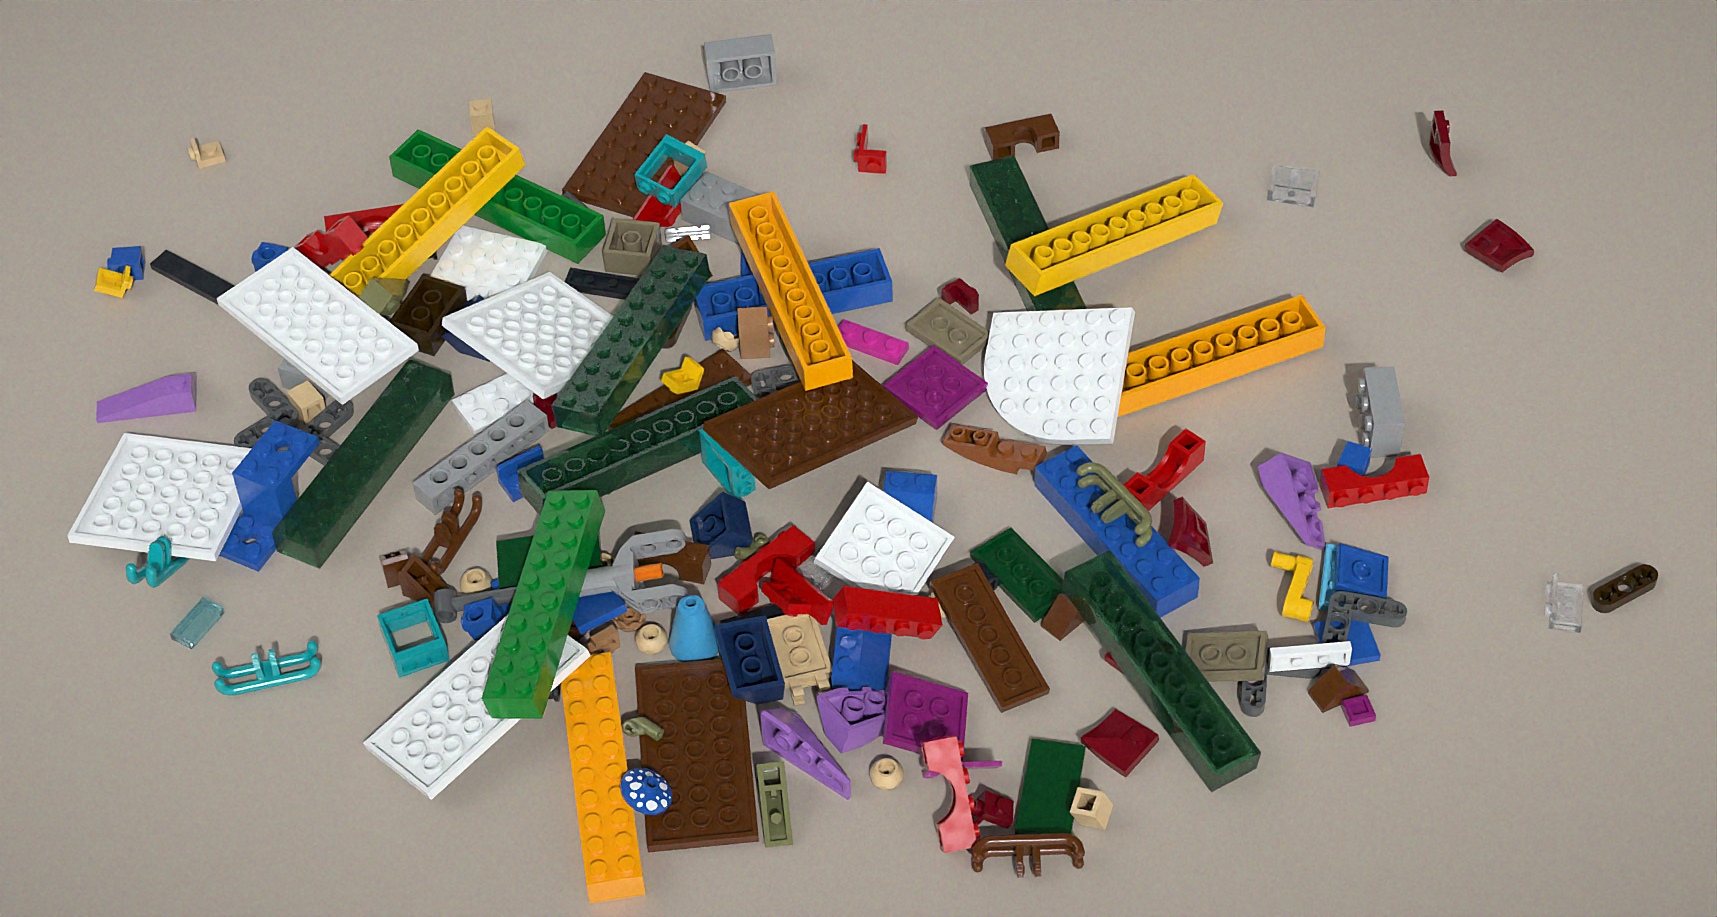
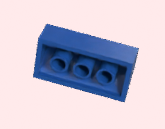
M837 627L831 675L832 690L848 688L849 691H861L862 687H871L872 690H886L892 634Z

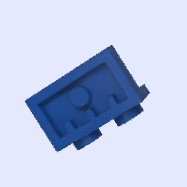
M540 446L527 450L523 454L505 461L496 467L498 483L512 502L557 481V475L544 459L543 450Z

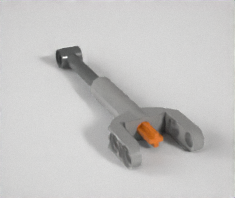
M669 529L631 536L619 549L611 566L587 570L579 597L614 592L623 598L629 607L640 614L677 608L679 601L683 597L688 596V590L675 584L639 589V582L663 578L664 572L662 563L639 566L637 559L677 553L685 546V533L678 529ZM517 586L457 596V593L451 589L437 590L434 593L435 619L439 623L454 622L457 619V612L464 611V605L488 598H493L498 605L512 603Z

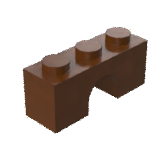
M1051 113L985 127V145L993 162L1015 158V145L1019 143L1033 145L1037 153L1059 149L1060 131Z
M635 531L634 535L645 533ZM685 541L684 548L677 553L637 559L639 566L657 563L669 565L678 572L679 580L703 585L712 565L710 545Z

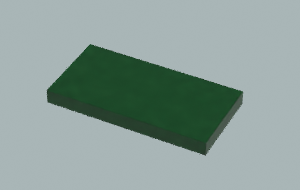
M1012 527L970 551L971 559L975 563L984 561L987 565L986 569L1000 579L999 587L1034 623L1047 615L1059 594H1076Z
M600 531L588 569L603 567ZM534 535L496 541L499 589L518 586Z
M1032 738L1015 834H1072L1074 817L1071 815L1070 810L1077 788L1080 787L1086 746Z

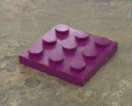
M933 345L887 381L883 387L920 419L938 430L987 390L988 382Z
M892 672L888 684L883 744L922 754L920 740L953 734L957 736V740H962L964 747L968 693Z

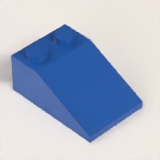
M886 471L883 492L933 523L937 501V475Z

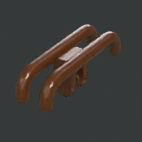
M456 489L451 510L449 512L445 511L442 514V523L439 522L435 525L433 538L420 557L417 556L427 565L439 546L448 548L439 563L433 561L429 564V568L437 576L442 575L446 571L479 519L483 505L482 497L479 494H475L472 497L471 512L459 529L457 518L464 505V491Z
M1069 833L990 835L981 838L974 845L972 869L974 872H981L984 860L989 857L1016 856L1017 878H1024L1025 865L1023 864V856H1032L1033 873L1035 877H1041L1040 855H1068L1073 860V866L1076 869H1081L1084 866L1083 857L1085 850L1080 839Z

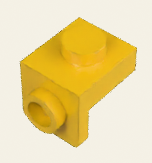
M125 266L123 274L99 268L96 274L94 291L123 298L125 290H130L132 286L133 276H130L131 267Z
M685 357L681 369L663 373L661 382L676 394L697 390L704 373V368L691 357Z

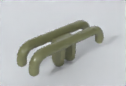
M1091 462L1077 468L1079 476H1084L1088 473H1096L1098 475H1087L1078 481V486L1086 488L1089 485H1097L1106 493L1092 503L1091 510L1096 514L1104 511L1101 520L1106 524L1126 514L1137 525L1134 531L1140 536L1136 539L1135 544L1138 547L1145 546L1153 534L1151 527L1152 517L1149 511L1103 465Z

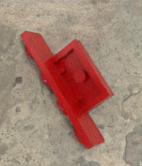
M669 165L657 183L673 190L682 177L674 165ZM649 194L632 220L660 223V227H670L675 223L676 218L681 212V202L675 208L669 204L661 203L656 197Z
M777 558L771 575V582H763L761 592L770 599L771 603L780 607L784 614L796 617L798 614H809L821 625H827L832 613L833 601L782 558Z

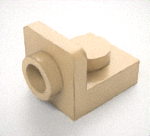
M190 138L191 147L187 148L191 161L196 160L199 169L226 162L219 140L197 146L195 139Z

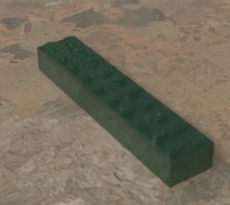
M1015 156L970 165V187L1006 264L1011 244L1049 230L1048 225ZM1008 269L1027 311L1087 309L1074 281L1034 296Z
M665 245L662 246L552 404L558 428L602 438L711 277L707 254Z
M410 359L405 363L272 531L277 552L318 569L323 566L455 395L450 374Z
M734 376L517 470L520 494L539 515L541 514L548 491L597 490L599 497H602L701 453L699 430L703 428L705 421L758 400V398Z
M1108 550L1065 571L1062 590L1208 789L1213 792L1255 770L1261 756V751L1111 551Z

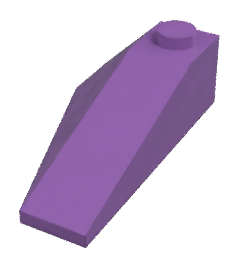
M196 372L169 375L97 401V423L196 412Z
M1280 453L1257 466L1262 486L1305 544L1320 550L1326 548L1323 523L1317 517V512L1321 510V506L1318 501H1315V493L1319 490L1311 462Z
M888 686L886 690H872L871 687H862L861 691L837 688L817 696L825 736L841 754L860 748L884 734Z
M783 708L763 710L760 714L763 745L849 800L851 797V781L797 714L789 713Z

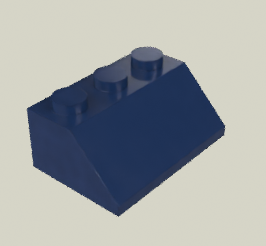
M766 615L714 625L713 628L732 697L757 705L783 700L785 682Z

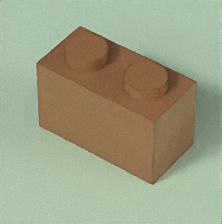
M767 307L738 308L741 359L770 358V348L775 347L774 333H769V331H773V316H768Z

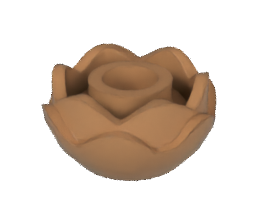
M625 602L628 611L613 618L614 624L624 632L637 631L645 623L646 613H638Z

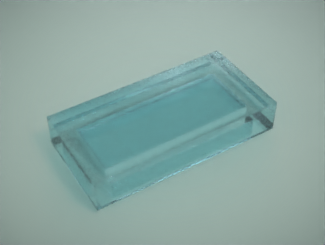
M202 597L170 633L171 639L193 649L225 613L223 607Z

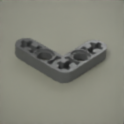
M794 364L755 371L751 376L754 399L758 400L800 382L801 380L797 377L798 373ZM783 375H791L793 377L788 381L780 379ZM760 381H764L766 388H762Z
M258 378L249 384V393L252 400L267 416L239 432L234 437V444L236 447L253 448L263 436L261 431L264 428L270 427L275 420L294 428L299 425L300 419L297 409L267 379ZM273 401L280 402V404L276 407L268 406V404Z
M337 400L333 401L300 429L318 437L319 445L311 453L310 457L339 475L349 474L353 471L355 467L354 458L351 453L328 438L353 416L354 410L350 400L343 405ZM324 422L331 423L330 427L321 429L318 426ZM323 449H330L332 451L328 455L319 454Z
M1345 591L1335 592L1330 598L1322 644L1332 643V638L1338 639L1337 642H1347L1351 620L1387 627H1400L1406 621L1407 608L1402 602ZM1339 602L1345 603L1344 607L1339 606ZM1366 605L1372 606L1375 611L1373 613H1366L1362 611L1361 607ZM1380 609H1384L1383 615L1380 614ZM1392 612H1397V616H1392ZM1339 621L1342 622L1345 625V627L1342 629H1336L1331 626V623Z
M1267 647L1264 680H1261L1262 683L1254 686L1249 684L1248 681H1242L1241 711L1250 717H1257L1264 712L1267 675L1314 679L1320 675L1322 668L1269 672L1268 659L1270 648ZM1251 695H1256V706L1250 705Z

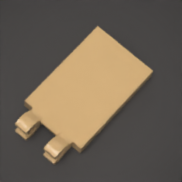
M798 614L796 617L783 615L767 619L784 678L785 689L790 688L794 706L805 704L803 698V688L817 685L818 694L828 692L830 690L828 678H831L832 666L817 621L809 614Z

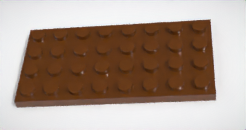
M644 72L563 187L562 194L569 191L583 203L634 218L649 194L646 195L637 188L634 174L666 134L683 143L690 141L697 146L725 105L726 95ZM668 157L651 180L657 183L668 166L674 165V160Z
M852 360L853 378L807 391H805L800 381L705 421L703 430L765 487L772 489L913 426L917 423L918 416Z
M722 659L635 667L638 716L645 717L664 729V734L658 741L647 734L640 735L642 768L650 769L661 775L669 784L672 792L671 805L665 812L657 815H645L648 853L759 842L746 701L732 697Z

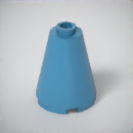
M685 596L679 601L669 637V648L672 655L679 662L712 660L719 653V646L713 628L716 624L704 601L699 596Z

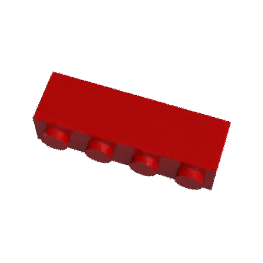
M843 586L832 599L836 626L848 628L849 630L911 636L925 640L931 639L943 626L937 598Z

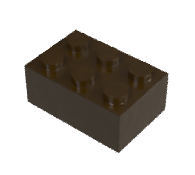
M422 274L389 322L418 344V352L435 356L445 342V339L441 337L446 330L442 326L443 317L459 311L462 305L467 302L465 287Z

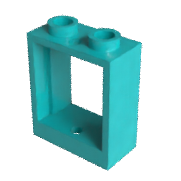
M666 134L634 174L637 188L646 195L650 194L656 197L661 203L669 204L676 208L681 202L680 200L706 170V157L704 153ZM668 157L690 167L673 190L651 180Z
M703 428L700 429L702 463L726 492L739 499L755 491V477L713 440Z
M428 599L416 601L377 615L382 636L399 678L450 661L445 640ZM427 621L434 640L397 652L390 633Z

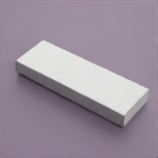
M1347 641L1270 648L1268 659L1269 672L1349 665L1352 652L1351 643Z

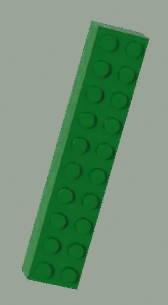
M417 129L389 156L393 177L421 189L462 149ZM515 175L474 214L526 240L539 242L545 245L547 250L577 264L606 236L604 215L518 175Z
M597 490L548 491L481 698L491 718H543L606 511Z

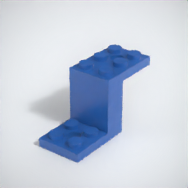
M275 420L232 472L243 513L236 520L219 556L259 572L301 519L291 478L319 445L317 436ZM281 447H289L288 450L277 451ZM250 539L257 540L255 543L245 544Z

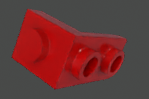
M863 124L862 133L858 132L857 146H859V149L855 148L854 162H858V172L886 174L887 151L867 149L868 124Z

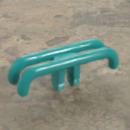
M165 535L160 536L149 545L148 563L138 571H136L137 568L134 563L127 564L126 577L131 584L140 583L146 578L147 584L155 588L183 567L189 558L177 557L171 562L172 543L170 538Z
M309 641L306 651L277 658L275 650L271 649L268 650V660L262 662L258 653H252L253 664L229 669L224 668L220 662H214L212 670L216 676L220 677L214 682L215 688L223 695L233 696L312 678L321 668L320 659L315 657L318 652V645L315 641ZM310 661V666L306 669L280 674V668ZM256 674L258 680L227 685L221 678L234 679Z

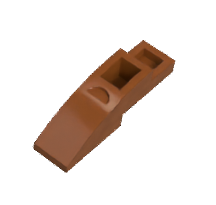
M952 424L943 440L945 447L971 461L1012 474H1017L1020 468L1035 471V466L1041 464L1047 455L1045 446L1004 440L999 438L996 431Z

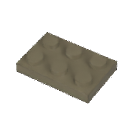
M940 298L906 324L907 332L930 347L935 345L962 365L988 344L990 333L989 330Z
M1267 631L1188 633L1182 673L1184 683L1264 680L1268 646Z

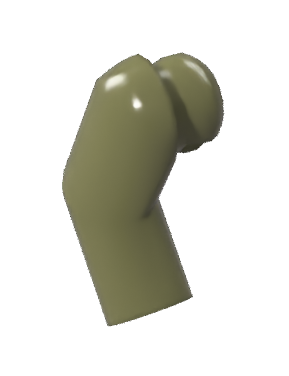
M763 534L757 535L748 547H736L735 558L737 560L750 559L761 547L768 545L769 539Z
M645 717L626 720L622 725V731L630 737L647 734L658 741L664 734V729Z

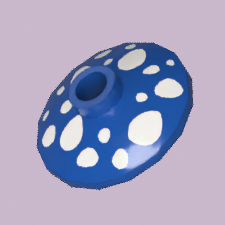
M634 768L622 777L620 783L621 795L634 810L645 815H657L665 812L671 805V788L667 781L657 772L647 768Z

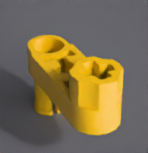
M1275 551L1271 567L1291 571L1294 575L1286 596L1282 616L1308 623L1314 600L1303 598L1311 575L1314 559L1301 555L1295 557Z

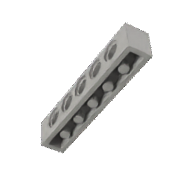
M528 400L514 407L511 412L495 421L493 425L482 433L477 434L474 439L463 447L458 448L445 460L440 461L430 471L419 476L412 483L416 500L434 515H437L454 502V491L456 489H462L465 494L494 473L498 465L513 459L549 432L547 415Z

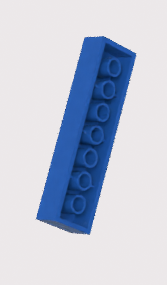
M880 248L808 263L831 314L893 302L892 279ZM753 274L692 287L694 307L705 341L712 340V331L718 327L722 328L724 332H731L733 335L739 334L738 308L767 307L768 316H772Z
M1078 445L1035 466V487L1155 620L1198 597L1199 576L1173 548L1168 546V543L1153 527L1150 541L1145 546L1138 547L1135 541L1140 535H1137L1134 531L1137 525L1126 514L1106 524L1101 520L1104 511L1096 514L1091 510L1092 503L1106 493L1097 485H1089L1086 488L1078 486V481L1087 475H1098L1096 473H1088L1084 476L1077 474L1079 466L1092 462Z

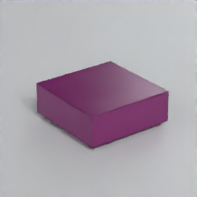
M1367 694L1341 700L1340 706L1349 727L1376 720V714Z

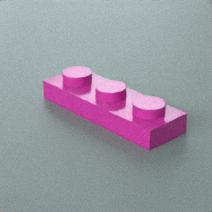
M845 319L838 327L848 348L895 365H899L909 350V342Z

